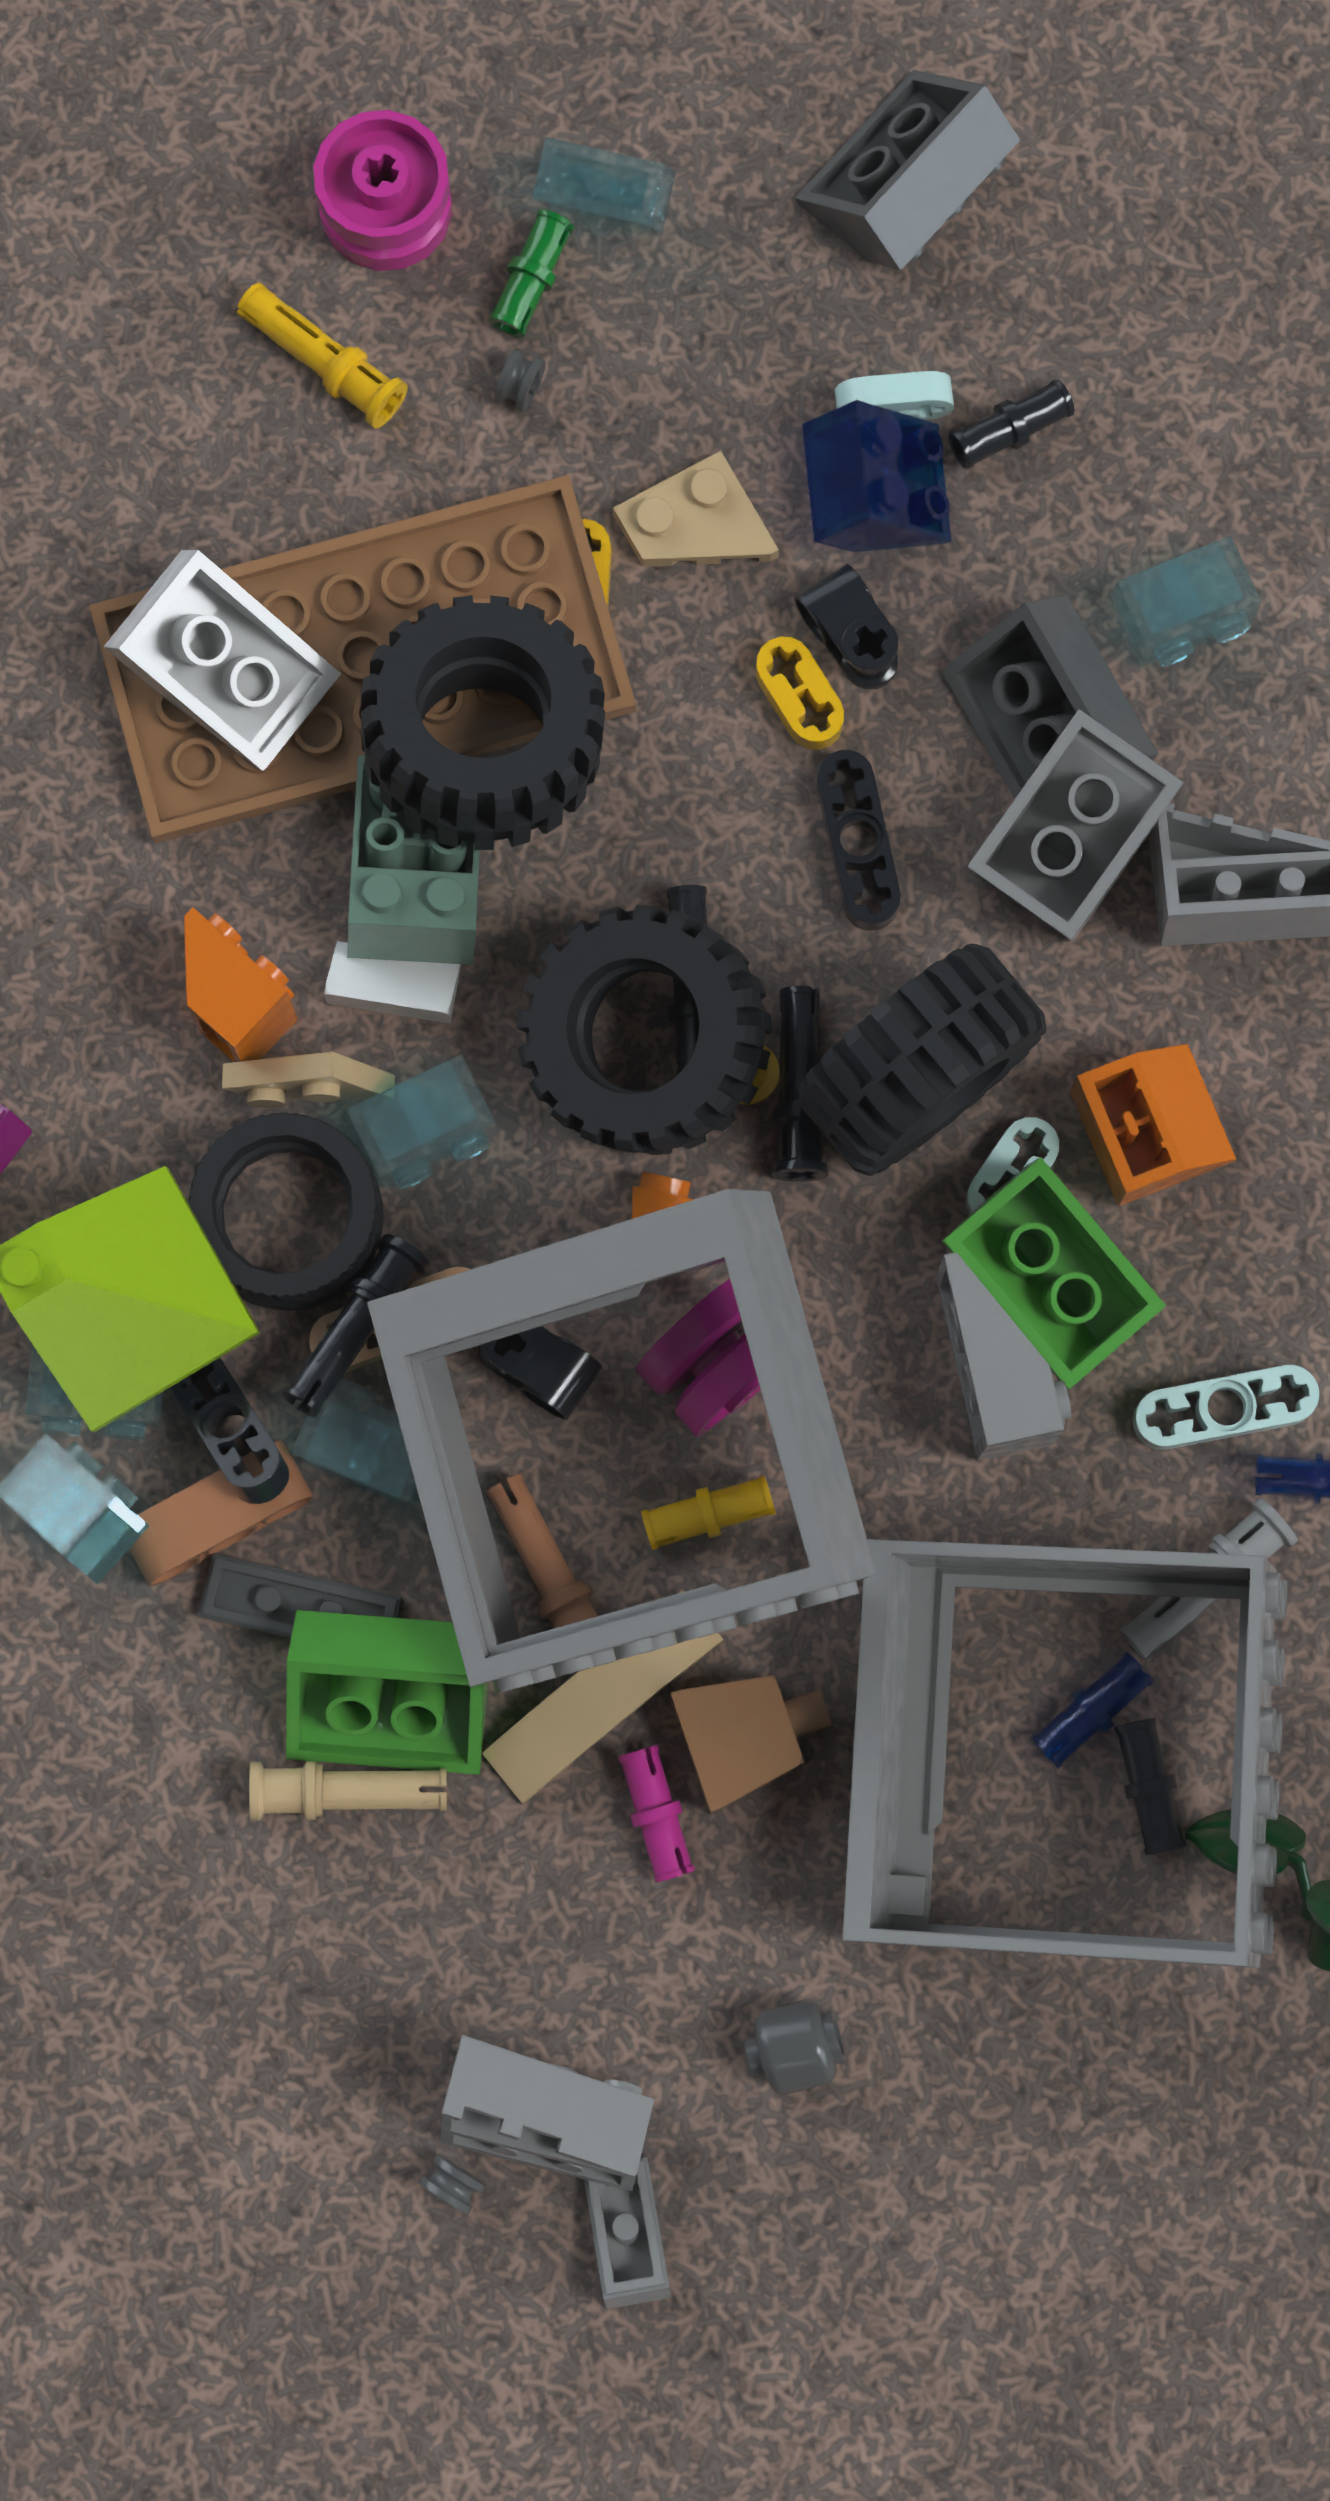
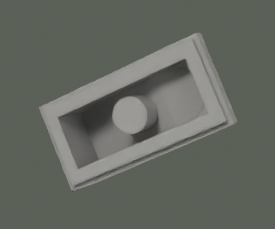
M640 2158L632 2191L584 2179L606 2309L670 2298L671 2292L648 2158Z

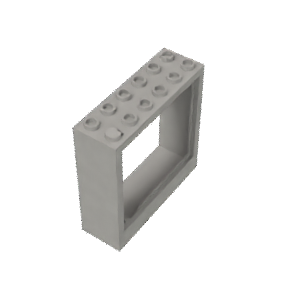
M726 1189L367 1302L470 1687L493 1681L497 1694L543 1682L558 1676L737 1628L734 1615H736L738 1626L798 1611L795 1601L796 1597L799 1599L801 1609L860 1594L856 1581L877 1575L770 1191ZM725 1261L810 1567L727 1590L718 1583H714L521 1638L445 1356L638 1297L644 1284L683 1271H695Z
M867 1539L877 1575L863 1579L843 1940L874 1944L1260 1968L1261 1955L1272 1954L1274 1940L1273 1914L1263 1912V1888L1275 1886L1277 1868L1276 1847H1270V1844H1265L1266 1819L1277 1820L1279 1812V1780L1273 1779V1776L1268 1775L1269 1752L1280 1753L1282 1742V1714L1276 1713V1709L1271 1708L1272 1686H1283L1285 1671L1284 1646H1279L1278 1640H1274L1275 1619L1285 1620L1287 1613V1580H1281V1573H1276L1277 1570L1264 1555ZM955 1587L1240 1600L1230 1838L1238 1846L1234 1943L930 1924L935 1828L943 1822Z

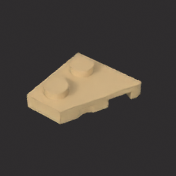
M722 451L613 507V516L643 567L673 566L679 561H691L696 565L721 564V559L759 558V562H771L778 558L779 555L778 547Z
M331 1051L223 1063L222 1089L247 1097V1105L260 1108L282 1107L285 1105V1100H306L311 1102L395 1100V1075Z

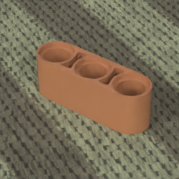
M284 1440L274 1443L289 1468V1480L285 1489L273 1500L262 1504H250L242 1501L232 1489L223 1472L219 1470L137 1514L119 1527L118 1530L148 1586H154L169 1580L213 1556V1553L217 1554L300 1509L314 1498ZM253 1452L241 1458L253 1478L264 1472Z

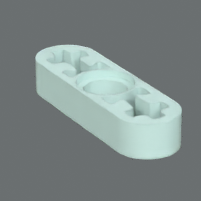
M1283 1365L1158 1389L1147 1394L1135 1408L1133 1428L1139 1440L1146 1446L1157 1450H1167L1292 1426L1302 1422L1313 1413L1319 1401V1387L1313 1375L1306 1369L1296 1365ZM1281 1379H1289V1384L1292 1388L1303 1389L1305 1397L1295 1404L1296 1412H1288L1285 1403L1277 1402L1264 1405L1261 1408L1266 1419H1255L1256 1398L1248 1384H1259L1258 1396L1276 1392L1281 1387ZM1229 1390L1239 1396L1243 1403V1415L1239 1422L1233 1425H1221L1212 1419L1208 1412V1400L1214 1392ZM1196 1395L1195 1414L1204 1431H1192L1193 1419L1175 1423L1170 1430L1171 1436H1162L1159 1427H1148L1146 1418L1155 1412L1156 1403H1164L1166 1411L1174 1413L1187 1410L1190 1407L1185 1396Z

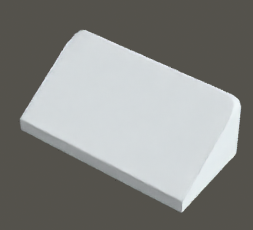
M337 941L324 991L327 1004L451 1024L461 964L347 958L348 943Z

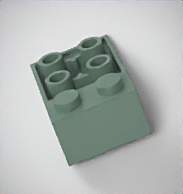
M358 755L347 958L473 965L480 850H475V841L459 839L457 847H452L437 842V831L428 828L425 834H419L406 826L405 810L402 809L398 813L390 812L380 799V786L371 784L365 769V755Z

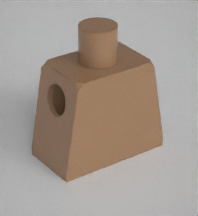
M775 1675L682 1689L670 1693V1698L710 1814L724 1809L802 1766L804 1759L797 1738L832 1726L820 1689L784 1701Z

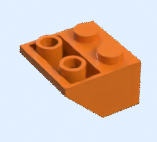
M192 907L184 915L187 1006L200 1033L232 1062L259 1060L298 1020L291 1002L295 995L286 986L289 979L263 955L254 962L240 944L243 940L242 937L218 914L214 913L207 920Z
M1188 1044L1136 1052L1077 1075L1070 1089L1072 1099L1118 1207L1236 1161L1235 1154Z

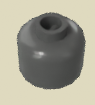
M811 1999L797 2001L760 2012L755 2019V2037L744 2040L745 2052L753 2078L766 2076L770 2087L775 2093L780 2095H787L830 2083L836 2075V2064L846 2061L840 2031L833 2011L822 2012L820 2006Z

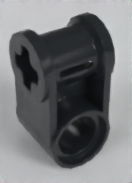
M845 564L794 598L796 607L804 622L819 642L826 646L853 684L864 689H878L887 685L894 678L898 669V636L894 627L875 603L868 587L851 565ZM867 646L871 652H877L881 649V658L875 660L869 653L860 656V648Z
M542 1326L519 1333L518 1346L522 1349L520 1353L509 1349L504 1356L495 1352L497 1340L478 1346V1353L482 1363L490 1371L520 1389L526 1397L538 1406L563 1420H568L602 1369V1365L589 1353L569 1340L554 1335Z

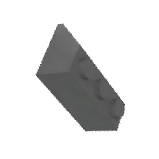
M913 70L795 197V200L803 209L865 260L902 270L905 265L913 262L921 255L925 248V243L936 231L962 210L965 200L981 182L1000 169L1004 163V157L1020 141V138L984 84Z
M1067 595L1025 602L941 670L1014 799L1079 709L1151 760L1159 755Z

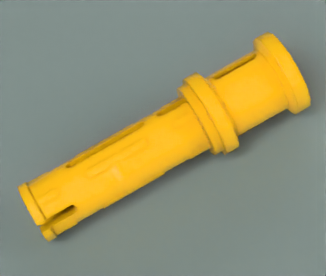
M260 282L252 285L240 299L237 306L239 309L236 311L239 317L258 328L281 348L316 372L323 379L322 385L329 395L333 398L344 397L366 414L365 421L374 429L385 425L400 408L407 394L408 385L399 377L391 380L368 363V355L362 349L352 346L345 348L340 343L334 341L311 321L276 297L274 293Z

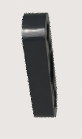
M839 750L828 755L819 767L817 776L818 797L845 915L853 925L860 929L868 931L879 930L888 926L898 913L901 900L899 883L872 766L862 754L856 751ZM847 767L850 776H861L862 779L855 782L853 797L856 809L849 810L839 817H835L833 811L844 812L845 800L841 787L837 785L830 786L828 782L835 780L838 768ZM865 804L870 806V810L858 809ZM853 825L866 826L874 833L877 844L867 855H851L841 845L840 836L843 831ZM878 863H882L884 870L873 869L871 877L876 894H887L889 899L881 903L880 913L870 914L867 905H856L854 901L862 898L864 885L861 872L849 877L846 870L864 871Z
M221 1358L171 1386L173 1393L232 1489L242 1501L250 1504L266 1503L276 1498L285 1489L289 1480V1468ZM203 1377H206L217 1395L207 1402L194 1384ZM232 1415L244 1417L243 1426L236 1434L227 1438L213 1436L215 1427L224 1418ZM250 1451L253 1452L257 1461L264 1469L262 1474L254 1478L241 1459Z

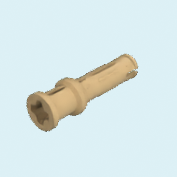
M251 1761L249 1779L250 1821H260L263 1814L299 1813L303 1814L306 1820H316V1817H323V1810L440 1809V1811H447V1792L419 1791L422 1787H447V1768L412 1771H323V1764H317L316 1761H306L303 1768H264L261 1761Z

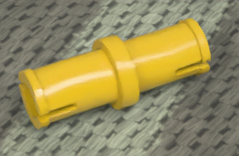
M765 1475L712 1492L709 1491L708 1486L695 1490V1497L651 1510H642L641 1514L652 1550L704 1533H708L710 1539L722 1535V1528L769 1514L770 1516L775 1515L776 1511Z

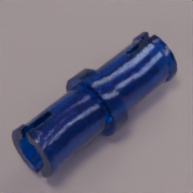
M1127 1651L1121 1655V1659L1086 1690L1078 1687L1070 1695L1074 1701L1037 1734L1034 1733L1030 1737L1033 1743L1043 1751L1042 1753L1057 1769L1099 1730L1104 1734L1114 1726L1111 1719L1143 1690L1155 1683L1151 1676L1142 1670L1143 1667Z

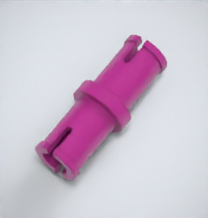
M658 1744L618 1756V1761L622 1765L636 1811L630 1814L633 1827L640 1826L655 1874L653 1876L655 1883L682 1876L683 1873L688 1874L695 1871L677 1814L683 1813L680 1800L673 1801L658 1753Z

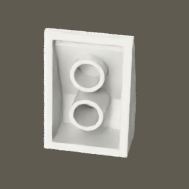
M199 550L180 551L104 646L107 651L151 688L260 771L266 769L341 675L338 670Z

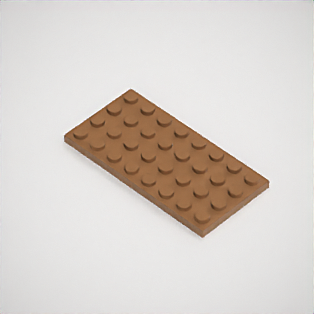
M569 475L221 569L341 673L264 771H260L160 695L104 648L105 644L150 589L89 605L151 837L155 844L356 789L358 755H365V752L362 751L361 691L364 677L370 675V660L378 646L383 644L389 646V632L400 622L409 620L414 625L418 622V610L434 603H438L441 610L453 607V598L472 595L473 603H490V595L508 597L509 606L522 610L525 603H529L545 610L544 621L550 625L555 620L562 621L574 632L573 647L578 644L586 646L595 660L594 673L602 678L605 692L603 709L606 711L605 720L636 712V702ZM485 688L463 690L445 697L435 704L422 720L427 731L439 743L456 753L470 757L532 741L543 728L539 718L524 702L508 693Z

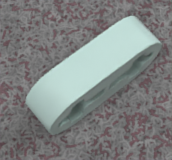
M939 371L857 377L843 381L835 388L838 420L840 423L848 426L931 420L944 417L954 409L950 375Z
M1025 1117L1015 1121L1006 1130L970 1184L966 1194V1207L969 1215L985 1200L978 1193L982 1186L993 1190L1004 1175L1011 1179L1019 1172V1170L1011 1166L1020 1149V1146L1013 1141L1017 1135L1027 1139L1033 1132L1039 1134L1043 1138L1040 1149L1047 1154L1043 1160L1050 1168L1053 1166L1059 1152V1138L1055 1129L1047 1121L1037 1117ZM1032 1156V1157L1027 1161V1163L1025 1164V1166H1026L1027 1164H1029V1163L1035 1161V1160L1038 1159L1039 1157Z

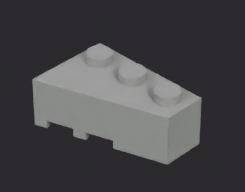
M1172 803L1168 805L1148 834L1160 946L1330 936V841L1273 828L1272 833L1244 827L1233 824L1234 818L1214 814L1213 819L1185 813L1174 810L1175 804Z
M462 2035L442 2110L440 2143L632 2191L654 2099L643 2096V2090L634 2084L619 2080H605L601 2082L578 2074L572 2069L548 2064Z

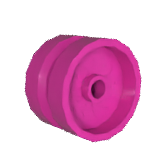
M392 110L361 112L339 123L321 142L313 165L315 193L321 224L333 248L353 264L376 271L405 269L428 258L445 239L452 218L447 157L435 134L412 116Z
M730 1279L714 1289L678 1320L652 1346L635 1367V1372L657 1395L670 1393L682 1386L693 1376L696 1377L677 1399L675 1415L696 1438L705 1434L727 1415L736 1412L761 1390L746 1334L739 1335L744 1330Z

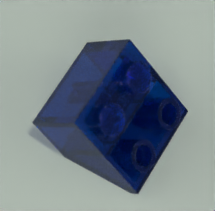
M855 400L802 424L814 542L851 552L939 545L952 541L949 521L950 504L946 494L942 458L943 443L940 438L939 424L859 400Z

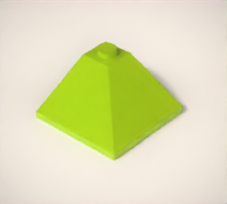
M166 1166L40 1221L0 1245V1293L10 1312L92 1432L100 1430L260 1334L258 1327L181 1189Z

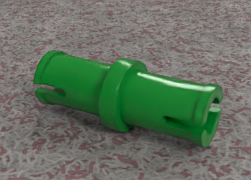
M540 209L538 211L536 221L520 255L513 256L509 262L507 271L510 277L494 312L491 313L488 319L489 323L494 324L493 327L516 338H524L527 332L526 328L543 291H551L556 280L553 270L569 235L574 230V225L570 224L567 218L547 209Z

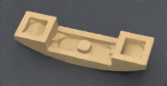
M719 1633L578 1671L482 1754L520 1802L524 1804L572 1765L578 1757L671 1681L681 1676L724 1639Z

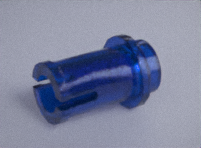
M1316 1452L1314 1459L1274 1457L1257 1454L1255 1465L1257 1473L1282 1474V1477H1255V1496H1262L1264 1494L1312 1497L1313 1504H1320L1321 1498H1330V1460L1323 1459L1322 1453Z

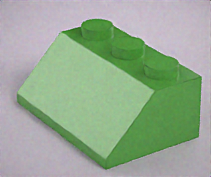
M1041 1157L1021 1169L942 1240L951 1253L957 1252L1050 1365L1051 1372L1059 1381H1064L1067 1390L1072 1388L1166 1307L1165 1303Z
M297 1610L287 1657L286 1759L414 1770H440V1768H447V1772L480 1775L488 1682L470 1687L453 1622Z

